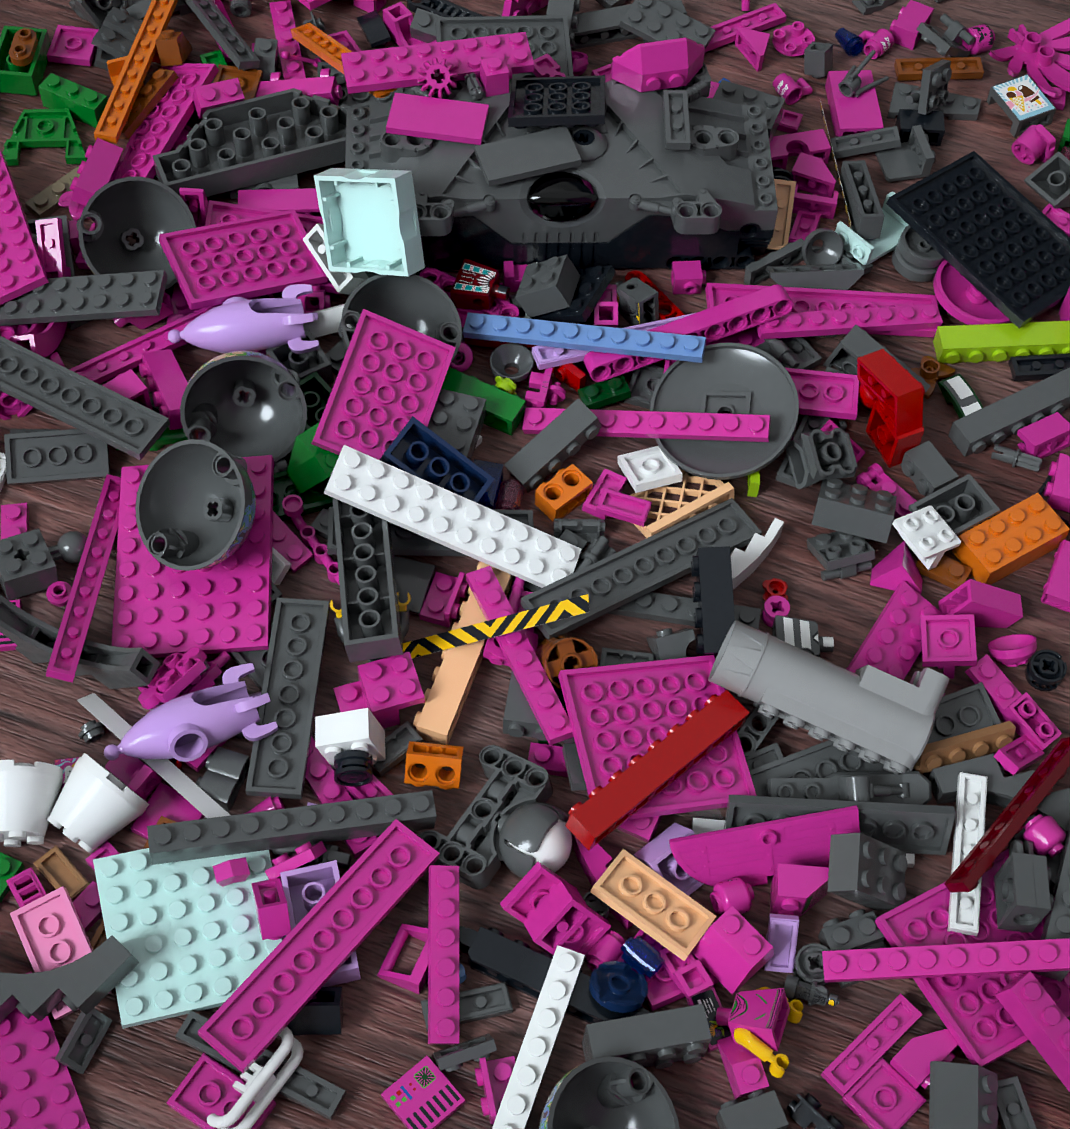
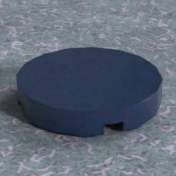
M609 961L600 964L597 969H594L589 980V990L592 997L601 1006L610 1011L627 1013L633 1012L642 1006L648 994V983L640 971L637 974L632 970L633 966L624 962Z

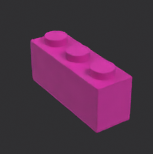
M100 138L96 139L94 146H88L85 157L88 159L86 162L82 160L77 172L80 176L79 178L74 177L70 186V190L73 191L72 201L86 206L97 190L111 182L119 164L123 148Z

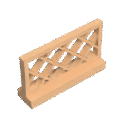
M680 469L683 473L682 488L666 485L638 493L634 492L630 495L651 501L652 505L660 506L659 512L650 511L647 517L657 519L654 523L644 527L634 525L646 538L651 537L731 498L734 499V487L729 482L724 484L721 480L689 476L688 472ZM687 482L701 484L700 490L687 489ZM704 484L715 485L717 487L712 491L703 490ZM652 492L663 493L662 499L648 498V495ZM666 494H678L680 499L679 501L665 500ZM684 495L698 497V499L692 502H683ZM664 506L677 508L676 511L670 514L662 513Z

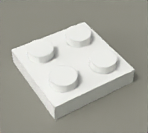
M659 446L617 456L618 465L635 493L682 481L683 473L676 464L663 454Z

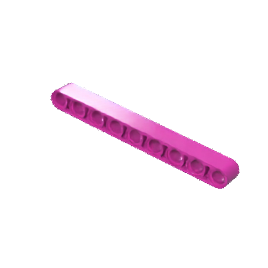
M777 284L647 331L706 337L707 344L785 316L792 310L793 302L784 287ZM590 351L585 355L583 362L592 380L602 382L663 359Z

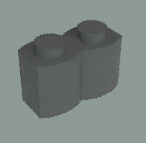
M218 747L215 753H210L206 761V769L208 770L203 777L200 776L197 779L196 785L225 811L229 812L248 774L249 756Z

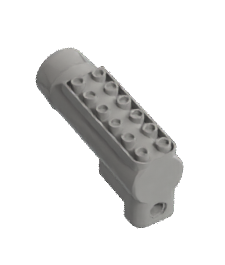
M737 620L730 627L720 647L708 679L709 682L732 691L739 697L754 701L752 706L759 708L757 711L759 714L768 718L776 716L784 719V725L796 730L799 727L809 731L807 735L820 741H823V739L833 741V747L844 752L849 750L859 753V759L872 764L874 761L884 764V770L894 772L896 775L912 771L915 763L920 758L931 735L936 711L950 680L944 674L928 667L924 668L922 672H914L910 683L870 665L861 667L853 673L770 635L768 632L764 633Z

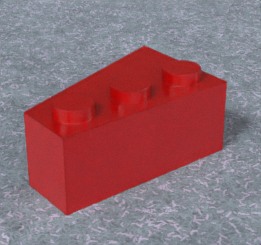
M884 349L857 358V378L872 401L878 400L884 409L881 410L884 419L889 417L895 428L892 431L896 437L922 427L923 396L925 395L923 384L917 381L907 369H904Z

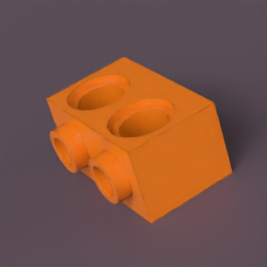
M571 464L566 469L562 468L550 481L543 482L538 486L535 491V505L554 522V519L565 517L585 502L593 489V482L574 464Z
M409 741L406 753L404 783L412 784L416 787L427 785L437 786L445 790L459 789L464 747ZM415 764H423L425 768H418ZM442 767H451L453 770L446 771Z

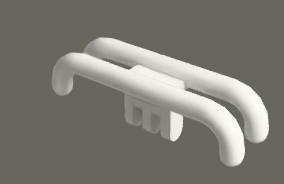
M287 1026L278 1035L282 1038L281 1045L265 1066L262 1067L254 1062L249 1067L254 1072L253 1075L247 1072L240 1075L246 1084L243 1085L235 1081L232 1085L235 1090L242 1094L232 1109L223 1116L214 1113L208 1115V1125L218 1129H251L297 1069L303 1058L302 1044L294 1038L292 1031ZM291 1051L292 1053L288 1061L281 1068L278 1074L274 1076L275 1071L278 1069V1067L281 1065V1063L284 1061V1059L288 1056V1054ZM252 1101H254L255 1104L249 1110V1112L246 1114L243 1120L236 1127L229 1128V1126L233 1125L243 1115V1113L246 1111V1109L249 1107Z

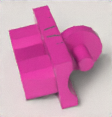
M553 368L545 369L544 373L531 372L529 388L540 389V392L526 391V407L546 408L548 399L551 405H556L557 402L565 399L566 391L561 387V383L555 382L554 385H551Z

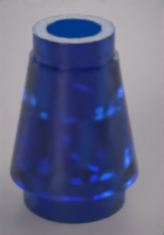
M840 28L836 32L835 38L847 55L857 56L863 51L864 43L860 36L845 28Z

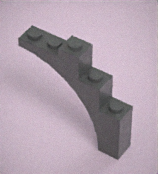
M0 595V632L17 644L15 649L34 664L49 662L59 629L35 618ZM85 640L75 676L91 674L109 689L148 686L160 662L143 648L115 647Z
M989 754L934 768L928 780L931 782V791L938 805L956 802L957 782L960 772L987 776L986 803L1006 808L1035 770L1004 777L1003 767L993 757L994 754ZM1070 788L1051 792L1040 802L1038 810L1034 813L1035 816L1039 814L1043 817L1052 816L1065 833L1070 819Z
M112 935L94 951L70 964L49 971L29 974L0 972V1023L16 1007L28 1019L33 1015L42 1021L62 1000L73 1012L79 1008L87 1015L139 961Z

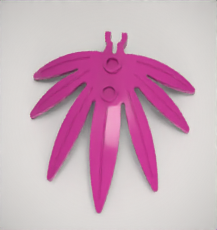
M1070 18L1040 34L1026 31V27L1021 24L1018 31L1012 28L1008 33L1009 40L1015 42L1016 45L990 50L989 55L997 61L1006 62L1011 60L1008 64L1007 72L1012 77H1017L1020 74L1024 64L1026 65L1028 75L1043 93L1055 98L1058 95L1045 78L1059 88L1070 92V73L1065 70H1070V55L1059 53L1070 51V36L1065 37L1070 33Z

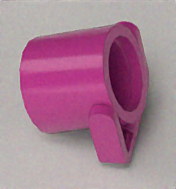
M1031 125L1013 142L1011 150L1014 156L1024 164L1031 165L1038 158L1045 163L1054 155L1056 139L1043 125Z

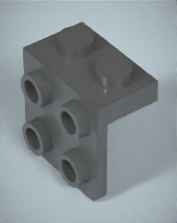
M921 125L912 126L908 142L901 143V147L875 151L881 170L888 182L927 177L930 175L932 165L936 161L935 152L931 150L928 135L924 134Z

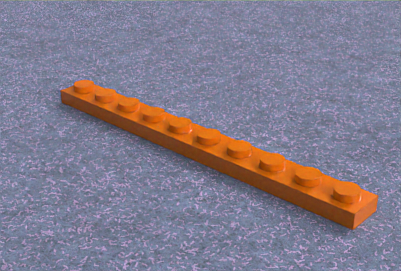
M178 0L151 1L94 131L95 140L100 138L109 143L117 144L157 51L156 39L162 31L166 30Z
M311 23L290 29L293 39L344 74L341 53L352 52ZM397 88L369 91V93L376 98H384L389 96L390 92L397 90Z

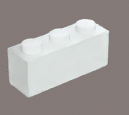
M317 223L303 238V241L338 293L350 295L360 283L369 278L365 271L358 273L329 271L324 242V224Z

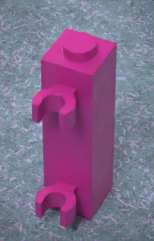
M326 68L321 69L320 77L280 80L281 72H272L270 81L259 82L256 97L295 88L301 90L303 95L310 97L317 95L330 99L332 104L339 105L343 91L341 85H338L335 76H330L331 69Z

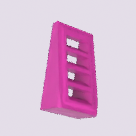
M32 867L6 881L20 908L47 895ZM36 890L39 891L37 894L23 901V897L29 895L30 893Z

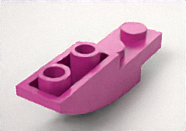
M988 654L977 661V666H971L965 671L975 684L983 683L998 717L1003 722L1011 721L1016 726L1015 732L1020 736L1026 735L1041 750H1044L1062 734L1027 692L1022 695Z

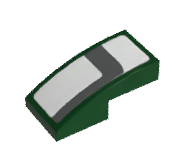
M960 374L937 383L947 405L953 404L959 419L983 408L973 389Z

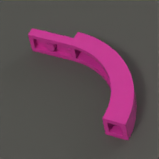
M62 219L35 220L38 253L47 278L71 277V268L66 267ZM68 322L32 324L30 329L23 335L11 336V341L34 353L47 357L60 344Z

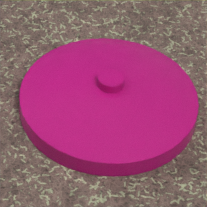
M947 260L942 261L935 273L933 288L937 300L951 316L967 325L1012 323Z

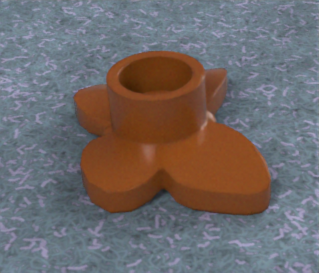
M924 356L921 359L920 368H911L913 372L921 376L931 386L923 396L926 399L932 396L936 381L953 376L956 372L952 367L939 363L931 356Z

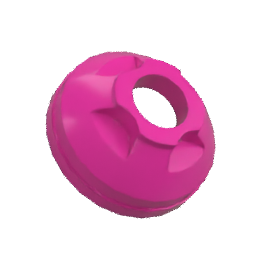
M1029 634L1006 635L989 642L988 650L990 656L998 662H1002L1007 667H1016L1029 661V658L1037 650V639Z

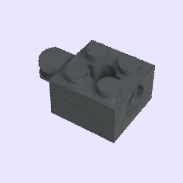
M1013 839L1010 843L1008 859L994 876L998 929L1032 933L1053 908V895L1049 892L1051 870L1047 867L1046 856L1034 855L1032 841L1025 840L1022 843L1019 839Z

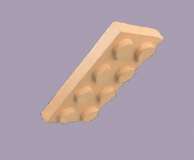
M622 849L590 891L683 961L687 959L717 917L625 849Z

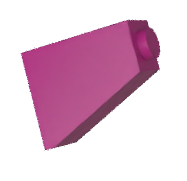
M972 579L967 580L938 601L939 611L943 615L974 614L975 627L1008 628L1023 618L1020 594Z

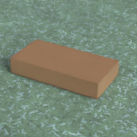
M54 846L33 863L35 868L55 890L62 886L66 887L72 902L90 884L57 846Z

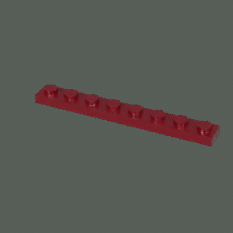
M1070 737L1061 738L945 882V886L951 893L970 892L978 886V880L993 867L994 860L1008 848L1009 841L1023 829V824L1029 816L1038 810L1040 802L1051 794L1052 787L1056 782L1066 775V770L1070 766Z

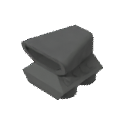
M70 0L69 5L82 20L89 21L95 28L100 29L113 6L117 9H125L128 0Z
M835 428L831 431L815 429L811 432L801 433V440H791L786 447L797 489L807 488L823 479L854 477L858 467L849 433L841 428Z

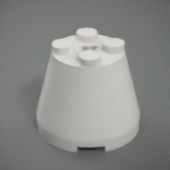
M84 753L76 761L47 820L58 829L64 826L62 833L74 843L80 839L78 844L91 854L96 848L142 815L149 804Z
M0 760V842L4 841L5 847H21V842H27V844L32 845L44 844V837L49 825L47 818L53 810L63 783L62 768L38 761L34 762L33 765L30 763H15L14 760Z

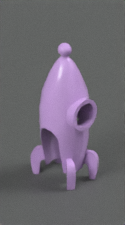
M289 285L284 288L282 298L251 300L243 297L229 298L221 306L214 307L196 317L183 331L177 329L170 330L168 339L172 343H178L183 339L199 348L219 353L259 351L288 344L290 350L296 354L312 352L320 348L319 341L301 340L306 338L303 323L319 320L318 312L304 313L302 301L297 299L299 296L313 293L312 285Z
M253 663L241 664L231 667L223 673V685L188 693L148 712L131 727L119 745L111 744L106 746L104 756L108 760H115L120 754H125L141 759L175 758L178 761L189 762L201 757L207 748L224 742L241 732L247 740L259 741L276 732L278 726L276 721L265 725L256 724L260 722L257 707L271 702L268 693L261 695V692H256L248 695L245 681L239 682V680L255 672Z

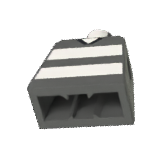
M775 615L772 625V636L797 648H809L815 652L817 657L820 656V652H833V637L819 636L818 624L815 621Z

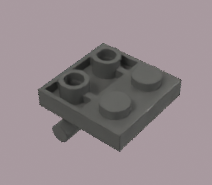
M946 14L940 17V21L948 27L946 31L940 27L923 22L916 29L922 34L921 38L925 42L933 43L937 46L935 50L945 57L947 55L950 57H968L970 51L959 42L961 39L969 45L975 42V38L967 32L965 26L957 20L954 21Z
M942 59L924 68L921 87L913 90L910 95L906 96L905 102L907 104H919V114L926 115L946 104L949 98V91L947 90L948 81L952 75L951 61Z
M803 337L764 339L765 342L756 346V348L773 356L786 368L810 370L821 364L822 357Z
M836 531L828 534H819L816 537L807 539V548L826 569L821 571L823 581L838 577L845 579L856 576L858 572L872 569L870 560L875 559V550L863 537Z

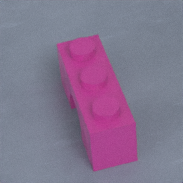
M818 129L774 136L770 143L772 167L786 170L788 156H799L800 152L821 158L825 164H828L831 146L824 130Z

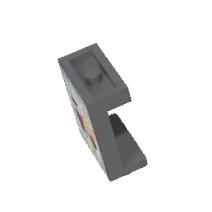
M1028 74L995 84L990 88L986 101L989 105L997 103L1013 122L1010 129L1013 137L1020 136L1031 125L1040 124L1044 127L1050 125L1056 111L1055 106Z

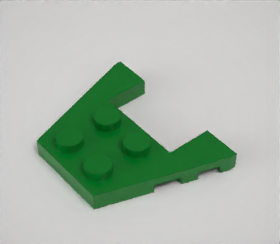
M69 108L24 109L12 129L13 134L11 138L6 140L2 152L8 166L19 165L21 148L66 147L65 159L67 164H81L82 160L87 161Z

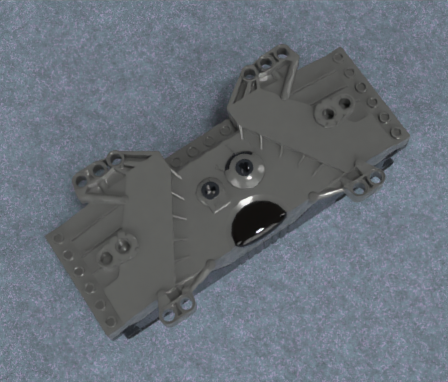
M704 63L691 81L682 87L639 92L613 79L606 82L605 124H600L596 127L576 125L568 128L581 157V166L488 187L474 153V146L477 145L386 133V125L392 102L370 107H347L345 168L412 171L425 264L424 269L435 268L439 271L460 270L464 259L472 260L493 269H503L504 261H513V265H529L566 254L576 269L612 265L614 269H672L673 261L700 260L701 268L705 271L709 269H745L746 266L755 261L754 255H764L771 242V238H773L778 213L765 105H739L707 98L710 91L711 77ZM465 80L454 81L457 85L455 88L449 87L451 90L449 96L442 91V99L489 105L482 144L562 126L557 125L549 128L528 126L525 129L508 127L510 83L509 93L486 97L485 93H483L484 97L476 101L472 99L467 89V84L464 82ZM423 85L402 87L403 94L428 97L430 90L427 89L425 92H422L420 89ZM663 90H687L690 150H666ZM434 92L432 97L437 98V93ZM420 270V271H418V272H416V273H414V274L419 275L422 270Z

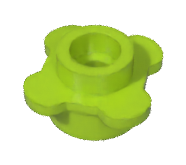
M501 376L495 377V386L507 393L517 395L515 392L517 385L511 379L502 378Z

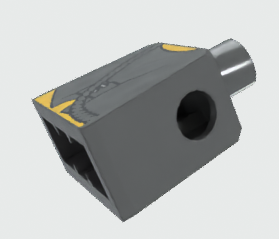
M632 278L625 283L617 281L614 284L617 285L618 312L631 326L659 320L658 292L638 278Z

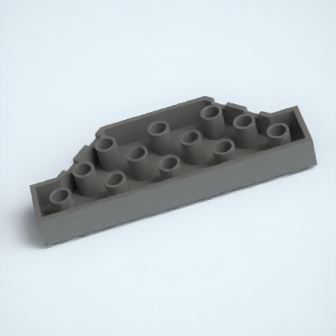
M292 88L207 109L203 114V120L199 125H194L187 134V140L183 145L180 144L176 150L153 155L158 181L173 189L179 196L180 188L204 189L206 197L344 162L346 155L347 107L374 106L372 101L353 106L345 104L338 106L330 103V99L317 95L312 97L302 94L301 90Z

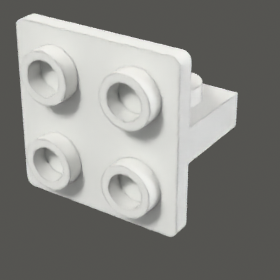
M927 506L899 517L892 523L901 538L928 570L937 566L946 551L956 548L961 544V540L933 506Z

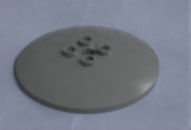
M740 343L705 346L702 363L677 360L666 370L654 389L650 411L721 413L729 411L732 414L770 415L769 442L655 438L663 454L680 469L698 477L728 480L755 473L773 462L785 450L795 433L799 417V400L792 377L777 359L756 347Z

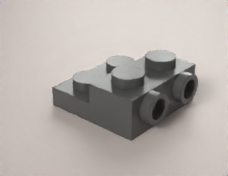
M113 6L104 19L103 25L93 37L91 44L116 58L128 56L143 20H136L129 16L128 11L125 9H117Z
M864 909L851 913L848 920L840 922L838 918H834L823 924L824 928L821 929L818 935L821 945L827 947L830 951L887 948L883 941L885 937L875 924L877 918L874 911L866 913ZM862 981L839 982L841 989Z

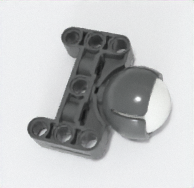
M488 745L480 751L479 760L484 774L489 780L449 835L446 837L434 830H426L418 835L431 847L435 846L434 849L440 853L439 858L433 865L459 866V881L473 889L487 887L501 867L500 861L502 860L512 873L523 878L538 861L551 871L556 872L566 863L572 849V833L565 826L569 817L559 808L546 803L553 794V787L547 770L496 745Z

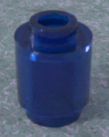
M640 935L635 939L632 936L629 937L620 949L624 952L621 958L639 974L646 975L650 979L665 962L660 957L661 953Z

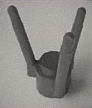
M872 50L857 69L856 65H853L844 79L838 84L839 90L844 96L851 97L854 95L858 97L861 93L889 79L888 76H885L860 88L862 81L858 74L874 56L875 50Z

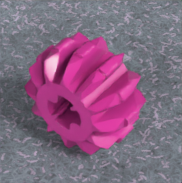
M433 57L432 65L426 60L423 63L426 69L419 68L418 73L424 77H419L417 83H425L420 90L425 92L429 89L428 97H432L434 92H436L437 98H442V91L449 96L451 94L449 87L455 88L457 85L452 79H456L458 74L450 73L454 68L453 64H450L447 68L444 66L446 63L445 58L438 64L437 57ZM435 73H438L439 77H443L440 84L431 78Z

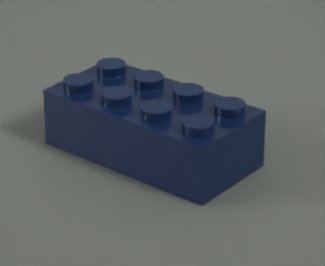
M413 416L380 458L382 462L476 503L495 480Z

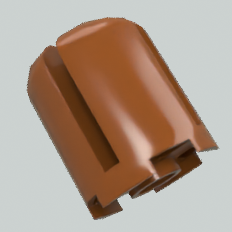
M563 634L557 638H546L536 650V655L552 686L560 689L561 685L558 677L560 670L598 667V659L593 647L584 640Z

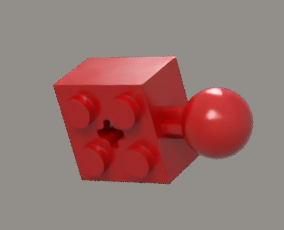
M860 384L858 400L863 406L872 409L866 433L889 468L902 463L906 451L920 445L925 431L922 424V427L896 437L892 431L895 426L889 417L884 419L881 410L884 409L878 400L872 401L862 384Z

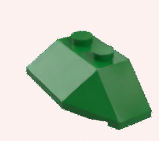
M319 423L296 436L286 473L299 494L329 478L339 457L337 454L311 444Z

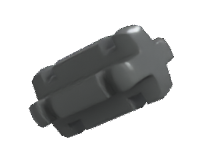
M472 72L465 75L464 82L467 84L466 86L472 99L476 101L484 97V90L481 89L482 86L476 77L477 75Z

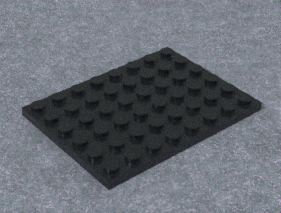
M975 151L889 197L886 204L1018 328H1021L1064 300L1070 286V237Z

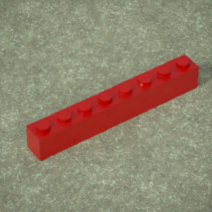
M725 690L719 696L716 694L712 695L705 702L703 709L699 711L696 708L687 716L686 722L683 725L679 723L674 725L668 731V737L662 741L660 739L654 741L648 748L649 752L644 756L641 754L635 756L628 764L629 768L624 772L621 769L610 777L609 783L605 787L601 785L596 787L590 793L589 799L585 803L581 801L576 803L568 812L570 817L565 826L588 851L591 850L744 724L750 712L728 690Z

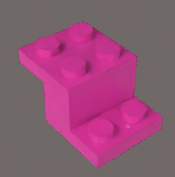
M410 652L358 665L359 681L333 688L340 712L369 708L383 729L400 724L399 709L425 702Z
M539 861L500 903L503 910L524 924L532 940L552 955H554L557 945L586 955L611 928L608 920L588 907L577 888Z

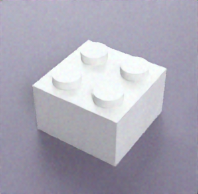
M369 708L315 717V747L333 769H336L334 767V757L336 754L347 750L368 752L369 757L372 756L373 765L379 761L386 760L385 730Z

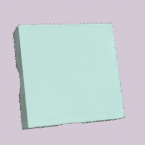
M330 168L314 175L319 210L324 224V242L329 271L349 273L368 271L380 275L409 277L425 268L412 171Z

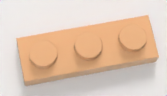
M774 179L778 213L773 238H771V242L767 247L768 250L777 251L788 244L796 187L795 181Z

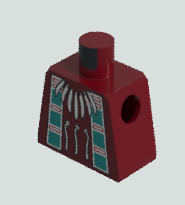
M464 259L450 295L452 302L458 309L490 310L495 298L508 300L510 287L500 285L499 272L496 269Z

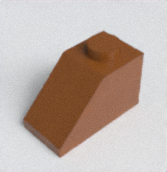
M165 30L156 39L161 66L182 65L192 51L191 44L182 32Z

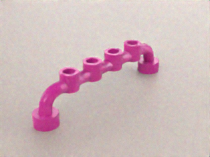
M294 494L286 496L282 501L283 511L285 515L291 517L299 530L301 542L313 549L316 563L324 564L327 569L328 579L339 585L338 562H334L330 555L327 554V545L319 542L316 538L315 529L307 525L303 520L301 513L304 507L301 497Z

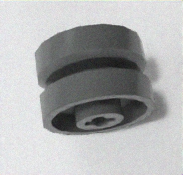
M909 225L903 230L892 254V263L895 270L903 277L916 282L933 280L938 267L945 260Z

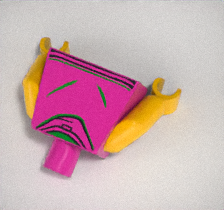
M761 987L752 991H740L736 994L732 1008L717 1009L716 1023L718 1026H729L733 1041L752 1052L763 1062H770L769 1072L771 1075L781 1078L785 1073L784 1069H787L789 1065V1059L784 1054L774 1055L773 1051H778L787 1020L795 1024L800 1022L803 1016V1004L797 999L788 1002L784 988L771 989L769 987Z

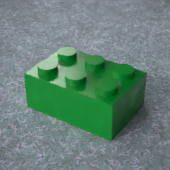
M4 25L0 36V92L37 96L38 87L42 82L48 63L47 53L51 45L47 29L29 28L36 32L38 39L33 60L26 66H16L11 62L9 50L15 33L27 27Z

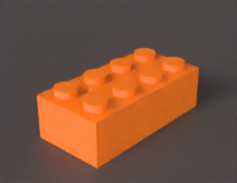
M1036 493L958 535L961 544L953 548L952 552L962 564L972 568L970 574L976 581L992 585L1058 548L1060 542L1066 539L1070 528L1042 496Z

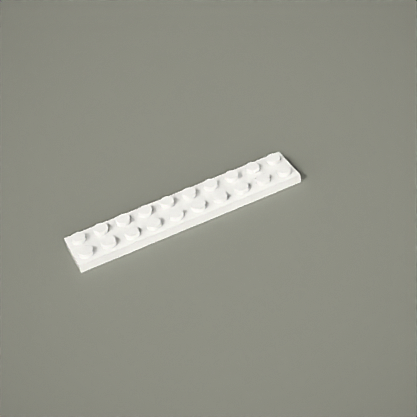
M346 445L341 449L324 494L541 588L574 573L582 550L579 547Z

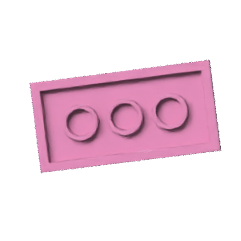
M64 886L10 913L35 973L49 971L70 964L93 951L69 893ZM63 1000L51 1011L55 1020L73 1013Z

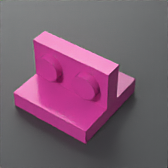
M974 614L920 615L922 667H938V669H943L945 676L949 679H954L955 666H977Z

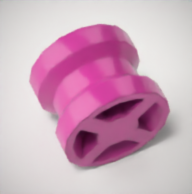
M781 596L769 597L762 611L763 622L772 628L775 615L788 617L790 612L789 602Z

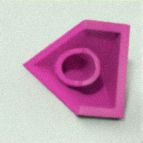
M905 541L872 568L871 586L895 591L898 585L905 581L921 595L923 579Z

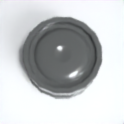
M817 943L804 945L798 951L795 958L793 975L799 977V981L811 985L813 981H816L818 985H827L828 983L824 982L822 951H830L827 947Z

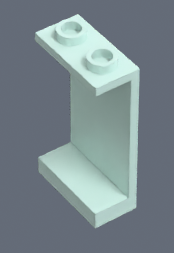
M893 191L886 195L882 207L884 220L879 239L865 240L855 233L853 225L850 229L841 221L837 223L835 232L842 238L843 249L850 252L863 265H868L894 250L903 230L908 226L886 204L889 197L896 194Z

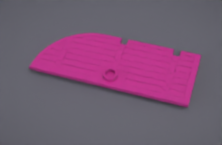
M857 805L673 838L669 840V844L679 866L689 876L701 883L714 887L719 882L738 877L745 884L749 883L751 887L768 884L767 876L774 875L778 863L829 868L831 835L860 833L859 811Z

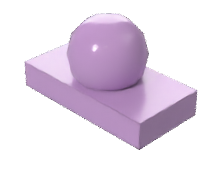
M770 913L766 940L773 946L774 956L764 965V971L793 973L799 916Z

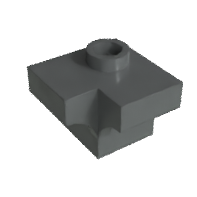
M672 628L656 631L657 635L646 637L648 647L655 654V661L687 658L686 648L691 641L696 640L694 630L688 628L678 631H672Z

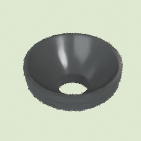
M828 228L814 230L806 237L802 245V257L807 265L837 264L843 253L842 238L835 231ZM820 239L823 242V246L819 251L815 252L812 250V245L816 240Z
M503 344L497 347L490 356V367L495 377L509 378L516 383L526 379L533 370V355L530 350L520 344ZM507 367H515L518 369V372L510 375L505 372V369Z

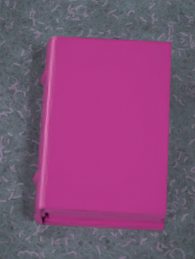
M1063 540L1060 542L1058 550L1054 555L1055 559L1047 582L1043 587L1044 591L1041 602L1070 613V541Z

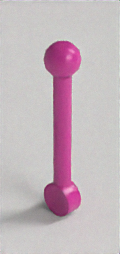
M288 51L281 53L283 59L290 58L311 63L315 67H318V62H322L319 58L313 60L289 54Z

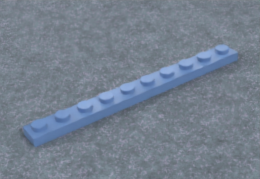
M470 312L467 314L463 329L464 338L697 363L703 362L706 346V337Z

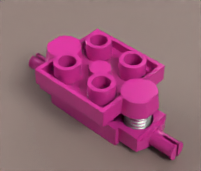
M193 647L184 654L176 652L167 656L163 661V665L156 670L150 684L137 687L141 692L138 697L139 702L144 709L151 711L177 697L215 685L214 680L222 673L221 668L231 660L230 655L223 651L215 660L207 662V655L200 648Z

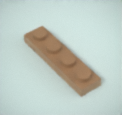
M1011 721L926 744L913 769L923 774L932 771L934 768L995 753L1000 748L1014 741L1016 726Z

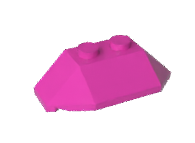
M686 37L638 44L625 51L621 56L612 58L611 77L613 80L639 92L686 86L703 66L705 47Z

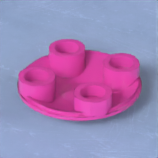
M800 21L793 22L792 25L784 26L773 32L772 43L774 48L786 56L804 55V50L812 42H815L814 34L804 27V23Z

